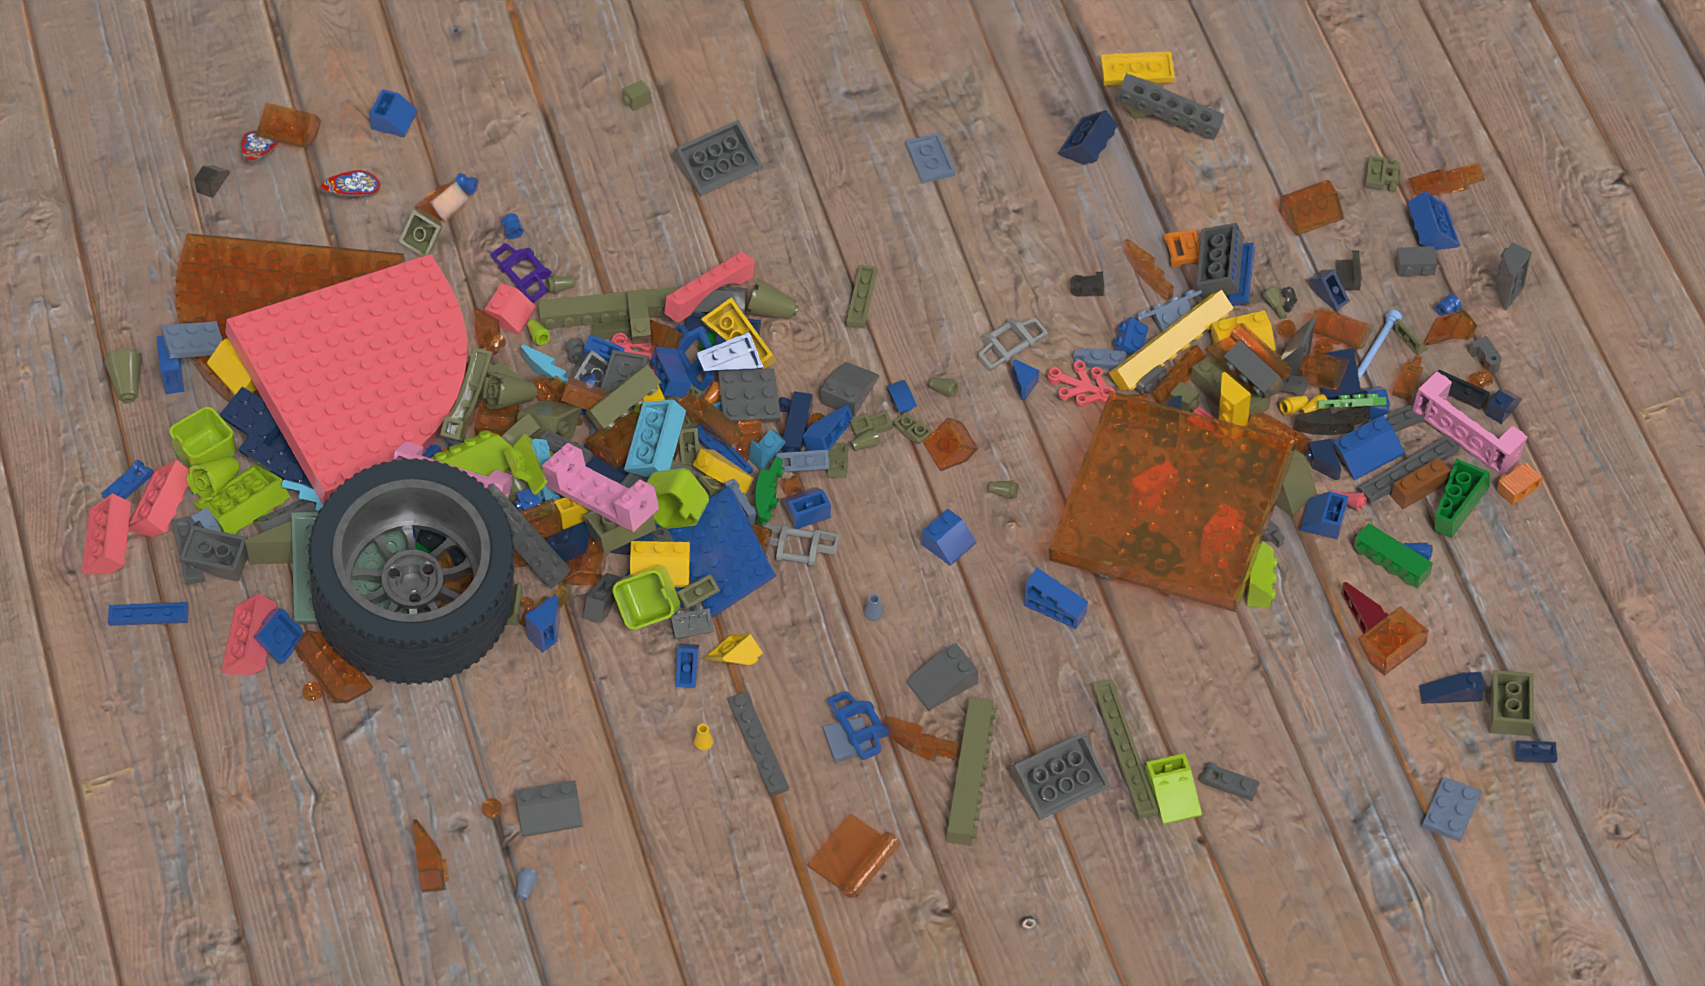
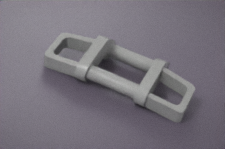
M1009 318L1005 321V324L989 334L985 333L981 336L982 342L987 346L979 352L978 359L988 371H993L1003 363L1011 360L1012 356L1023 349L1030 348L1045 338L1047 331L1036 318L1023 323ZM1034 325L1041 334L1033 338L1025 329L1026 327ZM1010 329L1017 333L1022 342L1006 351L996 337ZM991 348L1000 358L994 364L989 363L984 356Z
M765 524L761 534V544L778 546L776 561L782 562L787 560L808 563L809 566H815L817 552L836 554L840 542V535L821 530L809 531L789 528L787 525ZM769 532L781 533L780 538L766 537V534ZM788 535L813 539L810 556L784 552ZM821 539L835 542L833 546L821 545L819 543Z

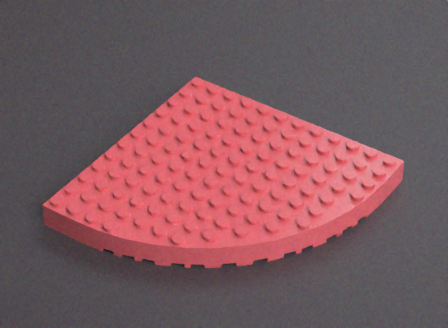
M432 254L226 319L225 334L322 505H324L326 499L330 498L329 495L335 492L340 484L343 485L347 478H352L353 474L360 473L362 469H368L374 464L379 465L384 461H392L395 450L405 441L423 446L422 454H424L426 449L435 443L436 438L441 433L444 418L454 407L463 385L467 361V336L464 319L457 298Z

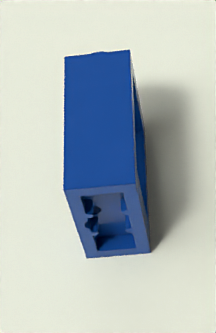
M156 336L160 371L165 393L185 392L181 359H169L163 337Z

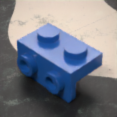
M1131 316L1122 321L1117 328L1118 335L1114 341V350H1124L1132 355L1144 346L1149 327Z

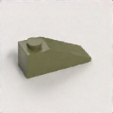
M646 290L627 291L632 344L651 343Z

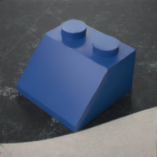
M950 509L945 510L922 531V545L949 566L954 564L976 544L974 536L963 519Z

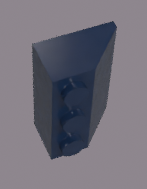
M1106 110L1081 117L1058 154L1081 165L1094 163L1098 160L1100 152L1106 148L1108 140L1115 134L1114 131L1118 124Z

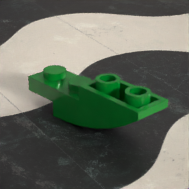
M775 457L770 470L762 468L758 477L755 510L759 529H763L765 523H769L772 515L771 510L772 508L775 509L778 504L779 498L776 497L777 480L782 478L785 467H782L783 459Z

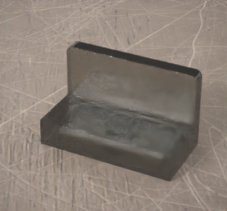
M1352 250L1350 260H1336V273L1344 290L1360 291L1362 281L1359 250Z

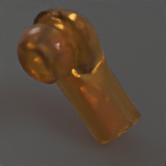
M527 596L523 597L520 603L521 606L526 607L519 620V624L526 627L525 616L530 610L534 609V600Z

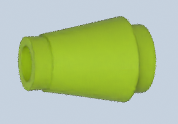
M537 320L528 322L527 327L533 342L538 345L546 344L550 339L549 331Z

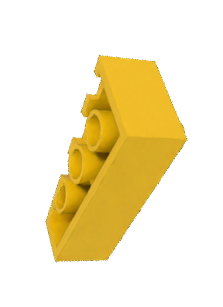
M732 297L701 319L715 334H719L726 341L750 333L763 365L762 369L768 368L777 361Z

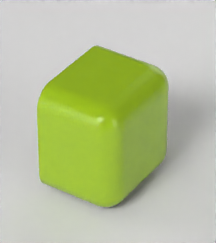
M211 407L201 408L172 425L169 430L173 450L188 469L195 464L225 457H234L236 454L232 429Z
M686 468L653 472L646 483L655 487L659 509L653 514L654 521L660 527L666 529L697 525L709 502V495L692 472Z
M656 565L625 576L613 587V594L625 625L632 630L668 619L680 608V600L669 571L663 565Z

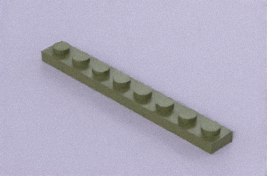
M1107 680L1093 683V691L1138 819L1157 816L1159 810L1113 681Z

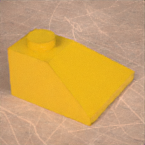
M730 634L709 652L704 659L706 661L750 666L758 661V657L763 652L751 634Z

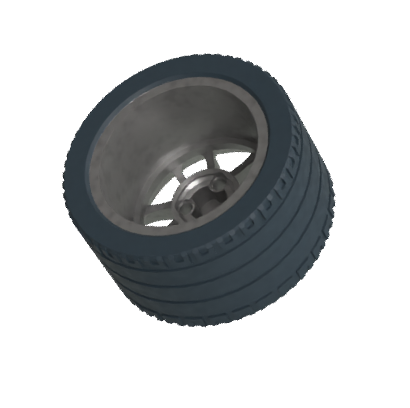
M402 458V460L384 461L379 465L374 464L368 469H362V472L353 474V477L350 479L347 478L343 485L340 484L337 490L329 495L330 498L326 499L324 506L320 508L319 516L315 518L314 526L311 529L312 535H310L308 550L312 603L319 629L322 630V635L327 639L328 644L333 646L335 653L341 655L344 661L347 660L350 666H355L358 671H364L366 675L375 676L378 680L384 679L385 682L393 681L397 682V684L406 683V685H411V683H418V685L424 682L432 683V681L436 680L442 681L446 677L451 678L452 675L460 674L464 669L471 668L473 663H478L480 658L485 657L487 651L494 647V643L498 642L499 636L504 632V626L507 625L511 613L514 583V541L511 525L507 520L506 513H503V507L499 505L497 498L492 496V492L489 489H485L484 484L478 482L474 476L471 477L464 470L460 471L457 467H451L447 463L442 464L436 460ZM423 529L432 531L447 539L428 554L424 551L416 550L412 530ZM402 530L408 539V550L394 555L387 548L384 536L388 533ZM375 541L380 555L387 562L382 570L355 568L354 566L359 556ZM458 546L466 556L464 562L452 568H441L438 560L447 551ZM473 571L474 579L461 595L443 586V582L464 577ZM392 576H399L396 579L390 578ZM351 580L381 583L382 587L370 594L361 595L354 588ZM438 598L449 602V604L438 608L434 600ZM388 599L392 601L387 610L376 606V604ZM414 599L419 600V602L416 603L410 601ZM403 607L407 609L409 614L397 612ZM425 608L429 611L422 613Z

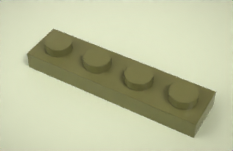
M859 265L847 317V326L865 328L878 267Z

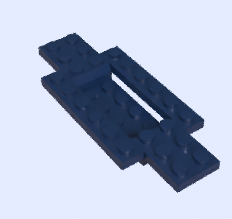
M242 386L219 414L224 421L248 436L239 447V452L269 472L282 478V480H291L312 487L263 399Z

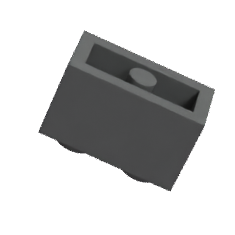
M1434 246L1397 248L1395 261L1398 277L1435 275L1437 260Z

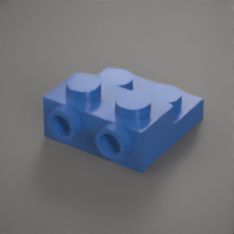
M281 608L273 609L261 623L263 626L254 635L259 644L279 664H284L306 637L301 626L294 623L289 618V614Z

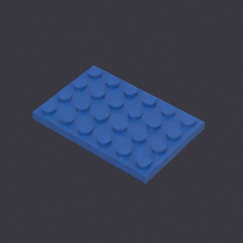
M730 486L709 498V502L697 525L667 529L674 542H690L689 576L692 582L695 583L711 574L720 589L718 593L702 601L705 609H710L711 618L776 577L733 488Z

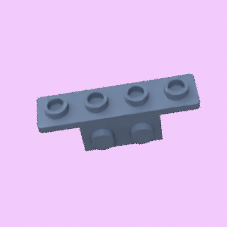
M1194 289L1184 293L1185 297L1181 299L1179 296L1168 300L1169 304L1167 305L1160 303L1152 307L1153 311L1147 312L1146 309L1137 313V318L1135 319L1141 321L1153 315L1160 331H1163L1191 310L1188 300L1202 294V291L1195 292Z

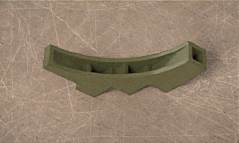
M474 347L458 398L451 412L444 418L441 436L464 442L468 426L473 423L476 408L480 407L483 383L488 374L493 352Z

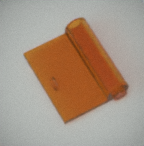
M1244 323L1236 326L1228 338L1205 349L1211 357L1251 394L1255 393L1252 389L1254 386L1250 382L1246 384L1239 377L1240 373L1237 370L1233 372L1226 365L1227 360L1224 357L1239 340L1276 372L1281 379L1285 380L1291 374V366Z
M850 813L807 866L842 890L847 897L857 898L900 846V841L890 832H884L881 835Z

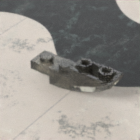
M1358 406L1345 411H1337L1336 413H1332L1330 408L1300 413L1294 416L1292 428L1295 431L1313 435L1347 434L1354 431L1355 425L1369 422L1370 409L1368 406Z

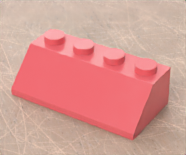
M178 460L155 469L129 521L128 527L130 532L156 537L168 531L169 523L177 513L176 508L184 499L183 494L189 487L186 477L190 470Z
M112 493L89 509L81 573L112 574L124 566L126 561L127 534L129 532L128 525L131 516V502Z
M258 593L235 606L221 672L226 674L253 675L265 668L267 651L254 638V635L263 626L261 623L269 613L277 608L278 603Z

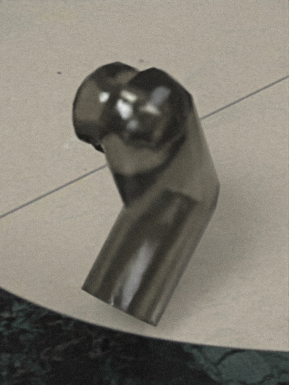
M1288 286L1281 291V294H1284L1283 297L1287 299L1283 305V309L1287 313L1291 312L1297 302L1294 289Z

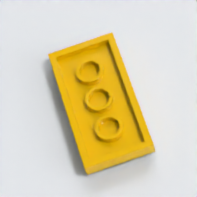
M1171 51L1101 54L1104 86L1120 85L1126 73L1155 83H1175Z

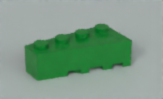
M1455 459L1453 470H1451L1448 484H1446L1444 495L1441 498L1435 515L1436 532L1453 538L1489 489L1490 472L1460 459Z

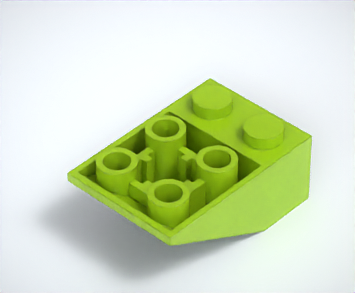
M1185 753L1146 762L1145 774L1163 825L1202 816L1191 768Z

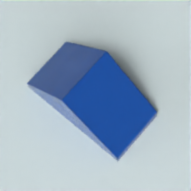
M1015 359L1012 360V373L1021 399L1026 400L1039 382V370Z

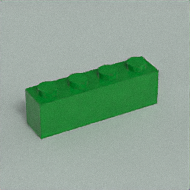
M1370 523L1355 538L1354 549L1359 554L1365 555L1375 564L1384 567L1391 574L1403 579L1408 585L1418 589L1431 574L1433 565L1431 561Z

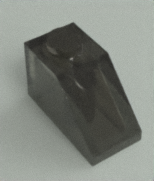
M215 165L202 166L194 178L197 193L213 198L230 174V170Z

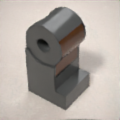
M1485 336L1471 342L1469 354L1472 358L1477 356L1483 363V368L1486 372L1491 374L1498 372L1502 358L1490 339Z

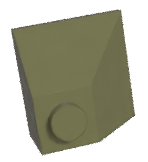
M413 209L399 239V243L422 257L430 255L443 226L440 220L429 212Z

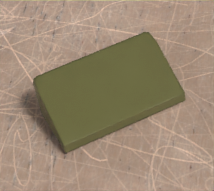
M1397 319L1395 333L1416 355L1427 351L1428 348L1400 319Z
M628 321L591 325L593 336L603 340L612 339L617 333H623L630 337Z
M709 574L678 591L677 595L687 610L718 593L720 589L712 575Z
M518 582L513 587V601L507 625L518 626L523 598L521 582Z

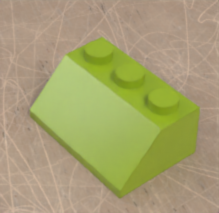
M1252 536L1249 555L1247 606L1270 608L1271 600L1275 601L1276 589H1272V585H1276L1277 573H1273V568L1276 569L1277 557H1274V549L1256 536Z

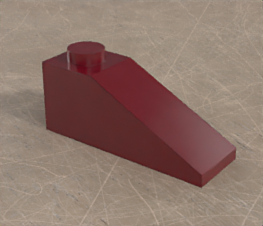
M1344 582L1341 595L1364 637L1368 639L1387 633L1390 624L1388 613H1385L1379 604L1348 582Z

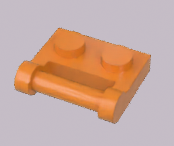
M1196 229L1171 232L1164 235V241L1168 245L1172 267L1177 268L1183 264L1199 262L1200 242ZM1179 240L1183 256H1178L1174 241Z

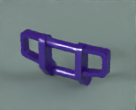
M504 243L490 254L498 268L508 275L515 283L516 288L532 303H535L547 294V288L542 280L550 277L552 272L549 268L544 267L535 257L534 251L531 248L516 251L509 244ZM507 250L512 253L502 262L497 259L499 255ZM521 260H529L536 269L521 280L511 268ZM538 281L542 288L534 295H529L526 289Z

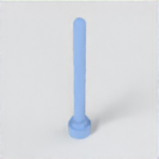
M1389 310L1385 317L1386 324L1357 369L1359 379L1366 371L1391 328L1396 325L1397 319H1402V315L1398 311Z

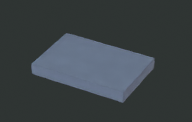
M939 133L905 141L906 149L921 184L956 176L955 168Z

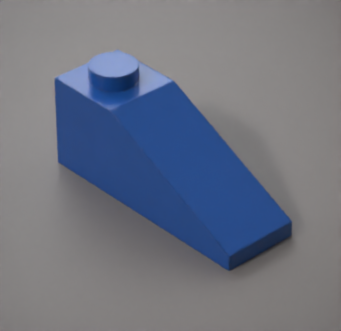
M849 405L842 406L809 427L803 435L807 451L830 450L851 424L850 420L853 417Z

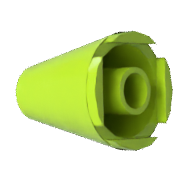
M225 457L195 464L188 469L190 470L186 477L188 486L194 494L197 493L201 496L199 499L204 501L211 500L237 475L239 463L233 457Z

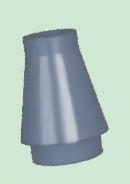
M877 594L869 596L864 610L865 616L871 621L879 620L884 614L880 597Z
M523 868L518 873L516 898L524 901L528 900L538 880V873L536 871Z

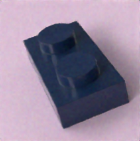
M1516 740V762L1556 763V742Z

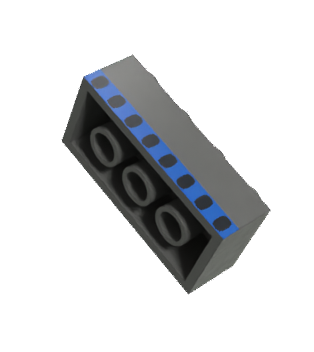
M1237 223L1202 229L1196 286L1202 291L1201 295L1204 299L1211 293L1222 290L1225 295L1239 293L1244 235Z

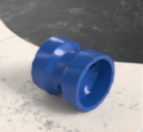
M459 173L454 182L455 190L465 191L469 195H473L478 186L477 178H469L463 173Z
M511 213L501 219V224L505 229L504 232L508 239H516L523 234V228L518 215Z
M1449 294L1444 298V301L1436 304L1435 309L1440 317L1448 319L1462 305L1457 296Z

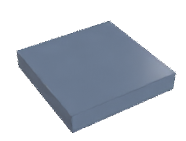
M862 717L848 720L855 732L865 729ZM840 722L823 726V731L835 763L859 757L854 746L849 742V736ZM870 739L858 744L864 752L873 748Z

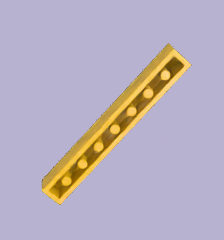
M1219 290L1211 293L1111 370L1109 374L1119 390L1124 391L1128 389L1131 391L1135 389L1141 378L1158 365L1164 366L1163 362L1166 360L1170 361L1178 355L1176 352L1188 348L1191 345L1189 342L1201 338L1204 335L1202 332L1211 329L1212 322L1228 317V312L1233 309V306L1224 292Z

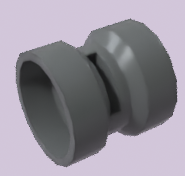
M572 338L566 342L565 347L569 353V359L572 363L577 364L581 356L585 354L583 353L584 342L581 338Z

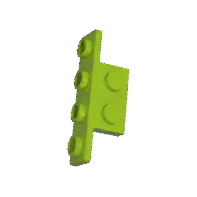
M523 434L513 448L507 446L503 452L506 456V462L510 466L511 474L518 480L522 479L528 482L532 493L537 495L547 484V479L528 435Z

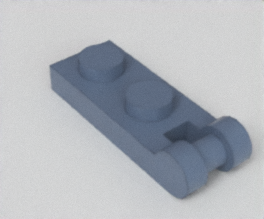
M829 449L775 453L776 457L783 459L782 467H785L784 472L830 469ZM785 458H790L791 465H786Z

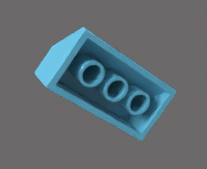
M672 399L643 402L624 468L626 472L649 478L655 471L670 470L686 410Z

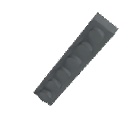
M1447 435L1358 488V492L1364 493V497L1367 498L1366 501L1372 504L1392 492L1393 483L1438 457L1442 462L1457 454L1460 447Z
M747 692L728 697L730 708L770 797L789 791V785Z

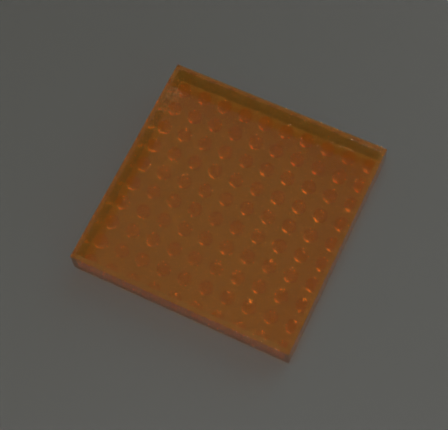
M1110 391L1050 543L1049 560L1237 612L1295 453V440Z

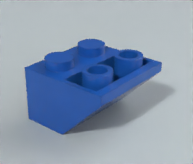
M382 89L369 114L371 129L405 137L417 113V108L401 94Z
M814 487L781 499V503L795 529L831 518V504L824 490Z
M1327 492L1309 498L1300 530L1338 539L1349 496Z
M556 594L544 600L540 606L530 610L525 616L527 638L542 653L558 642L560 612L558 596Z

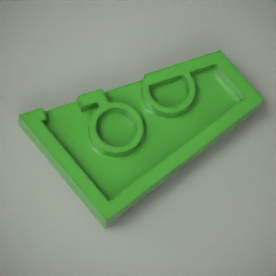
M1364 394L1353 395L1352 399H1350V395H1339V399L1318 401V408L1386 405V397H1378V394H1367V398H1364Z

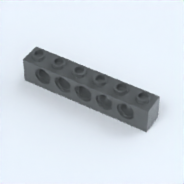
M1128 73L1125 74L1115 98L1212 140L1217 136L1225 116L1221 112Z
M493 483L487 489L492 492V496L497 498V502L503 507V513L507 515V520L510 522L513 533L514 548L552 589L568 575L571 569Z

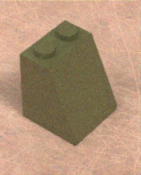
M543 400L521 410L517 415V422L529 413L541 428V430L531 436L532 439H539L546 430H549L571 440L574 437L582 408L571 404Z
M1291 446L1266 469L1263 497L1292 517L1308 503L1309 498L1317 494L1306 456Z

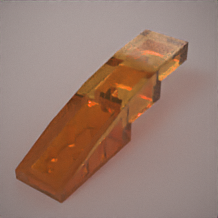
M1126 239L1124 254L1131 266L1157 294L1166 301L1170 300L1173 297L1174 286L1164 279V271L1154 265L1155 257L1129 239Z

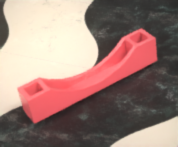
M741 251L666 296L664 314L677 323L690 316L701 301L717 288L729 283L741 285L753 278L755 260Z

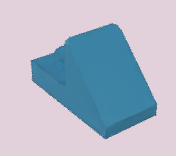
M770 429L759 443L751 441L749 459L760 470L764 469L786 441L775 430Z

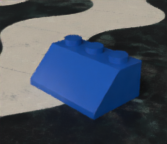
M1426 191L1408 202L1409 213L1414 220V228L1418 232V240L1423 247L1434 246V250H1443L1460 246L1447 204Z
M1384 415L1334 441L1336 454L1354 481L1404 455L1394 429Z

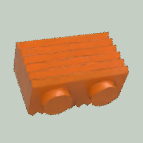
M1526 462L1522 466H1516L1510 474H1504L1500 477L1497 492L1513 505L1539 488L1543 477Z

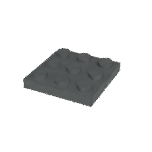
M774 368L718 371L724 424L780 422L781 414Z

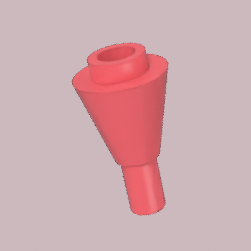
M1331 491L1349 496L1347 505L1357 511L1366 505L1367 498L1364 497V493Z

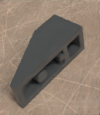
M609 573L602 577L586 597L584 618L590 619L593 622H603L615 601L613 587L623 577Z

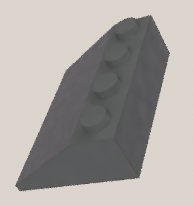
M739 119L677 147L672 153L679 169L699 196H703L763 168Z
M1085 732L1008 767L1017 787L1039 820L1110 787Z

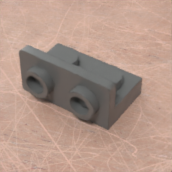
M704 606L695 607L692 612L685 613V610H680L670 617L675 640L714 632L710 609H704Z

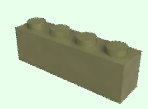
M648 364L642 366L585 413L598 430H608L616 424L614 420L618 417L622 419L630 413L629 408L633 405L635 407L640 405L644 401L643 397L649 394L650 396L655 393L661 381Z

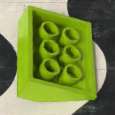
M482 431L473 438L465 439L459 445H453L444 452L436 453L430 459L488 477L495 470L502 472L510 470L503 451L507 446H512L498 434Z
M254 464L235 476L213 499L208 501L199 499L193 505L199 512L208 507L222 532L236 534L238 530L251 525L260 516L268 514L274 507L282 505L285 500L290 498L287 489L282 487V478Z

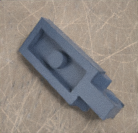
M1090 348L1074 350V362L1083 361L1087 368L1114 369L1126 360V352Z
M735 479L724 482V489L728 486L733 488L751 526H754L757 515L756 510L748 503L746 494L742 493L739 489V483Z

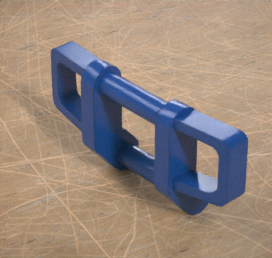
M678 324L668 336V340L672 349L678 350L692 384L698 390L704 391L714 379V375L712 372L705 373V378L700 383L697 379L701 372L698 361L696 359L691 365L685 352L698 339L701 340L705 349L713 346L706 336L707 332L704 327L701 326L689 332L685 325ZM682 332L684 336L679 341V343H677L676 338Z
M848 691L829 698L828 704L834 713V717L842 724L849 736V742L854 746L861 760H866L881 753V744L878 738L888 736L889 730L880 721L874 711L875 707L872 702L856 701ZM844 699L851 703L839 710L834 705ZM858 713L868 714L874 725L855 732L847 718ZM873 738L876 747L865 752L862 751L858 744Z

